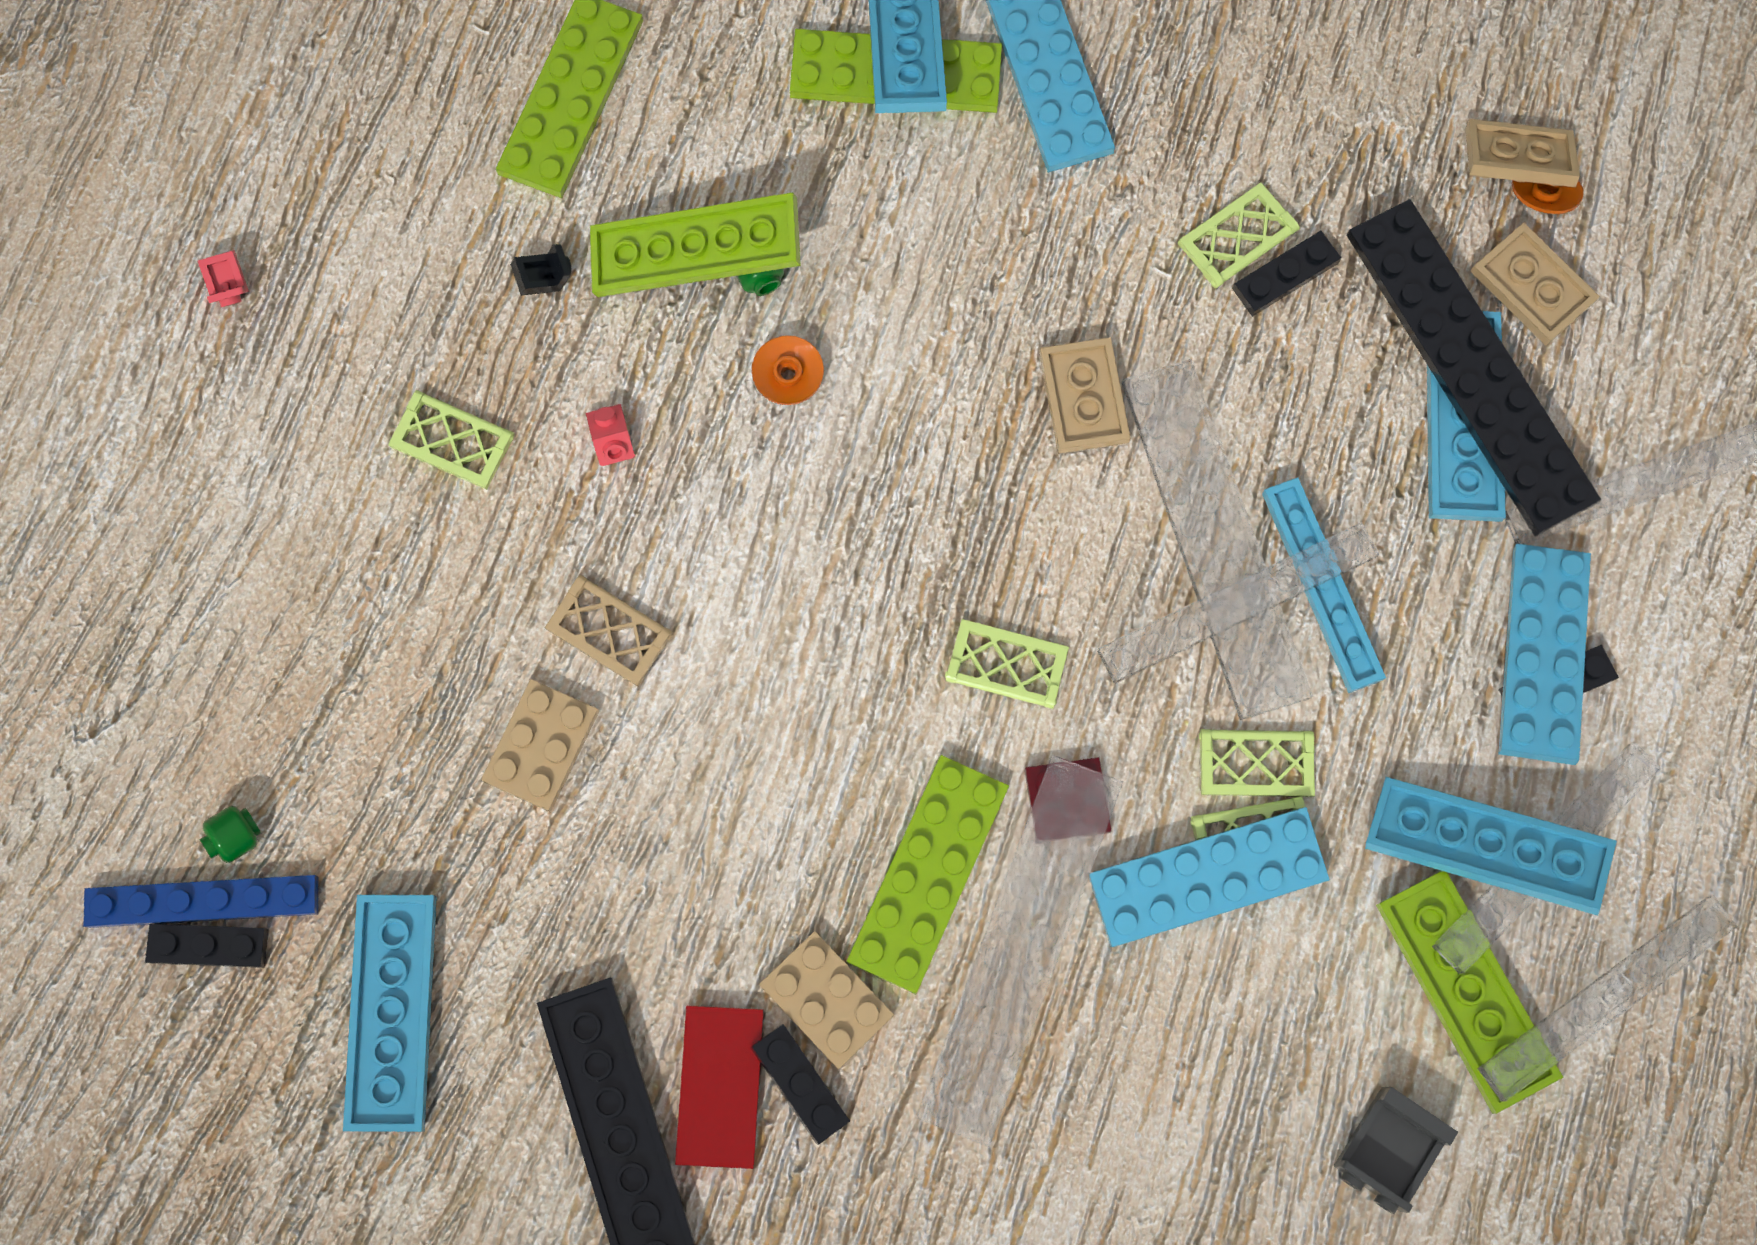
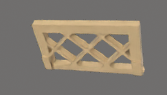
M581 574L575 579L568 593L544 627L552 634L637 687L673 635V631L657 623ZM584 590H587L600 598L601 603L580 608L578 599ZM612 606L629 616L632 622L611 627L607 607ZM603 609L606 628L585 633L581 613ZM577 614L581 634L575 635L561 626L567 616ZM643 625L657 634L652 644L641 646L637 626ZM633 628L637 647L616 652L612 632ZM608 633L611 653H603L587 643L586 638ZM639 653L640 662L635 670L632 671L619 663L617 657Z

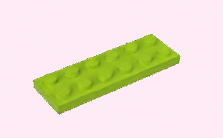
M574 0L496 166V172L499 176L563 198L642 26V14L603 0Z
M795 29L790 98L875 104L870 34ZM942 39L947 98L946 109L997 113L1002 43Z
M792 192L590 225L592 293L597 297L801 266L797 197Z
M940 755L846 963L915 995L917 994L1009 785Z
M1440 871L1376 905L1492 1114H1497L1564 1078L1447 872Z

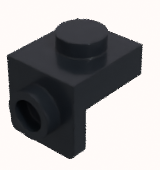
M553 244L548 254L514 257L510 264L521 296L559 292L571 275V262L568 256L564 255L561 244Z

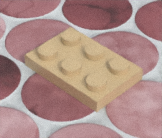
M1478 119L1468 120L1465 133L1469 175L1482 178L1514 180L1517 182L1549 184L1552 186L1576 187L1580 178L1574 130Z
M1524 222L1475 264L1470 271L1545 346L1600 297Z
M1111 337L1040 348L1039 356L1058 454L1129 443L1131 437Z
M530 679L481 781L551 813L600 711L591 705Z
M815 931L759 984L838 1070L894 1016L885 1004Z

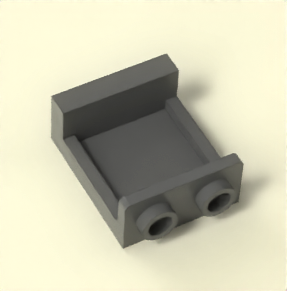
M1381 1087L1335 1162L1334 1167L1343 1172L1340 1179L1360 1192L1365 1187L1375 1194L1374 1202L1391 1214H1395L1397 1210L1409 1213L1413 1207L1410 1201L1443 1146H1451L1458 1131L1393 1087Z

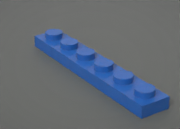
M316 875L84 888L83 927L98 928L318 915L319 877Z

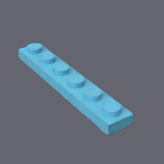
M1297 477L1265 489L1262 493L1348 693L1383 681L1386 676L1299 478Z

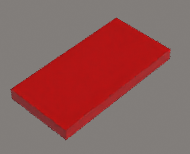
M686 1006L675 1165L754 1169L761 1063L750 1047L762 1039L764 1010Z

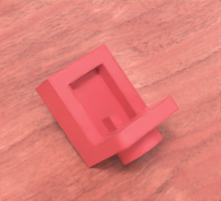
M235 250L197 261L209 292V296H207L209 303L219 301L220 306L225 307L242 302L240 294L249 292Z
M621 404L602 407L586 413L592 442L601 466L635 457Z

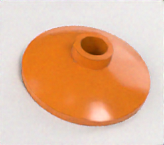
M1512 180V189L1516 197L1526 206L1539 212L1548 214L1567 213L1576 209L1583 199V187L1579 180L1576 187L1552 186L1549 184Z
M780 336L769 340L757 351L752 362V378L757 390L766 399L776 404L795 405L808 400L816 393L823 380L824 366L821 355L810 342L800 337ZM787 370L793 371L795 374L789 380L784 379L781 375Z

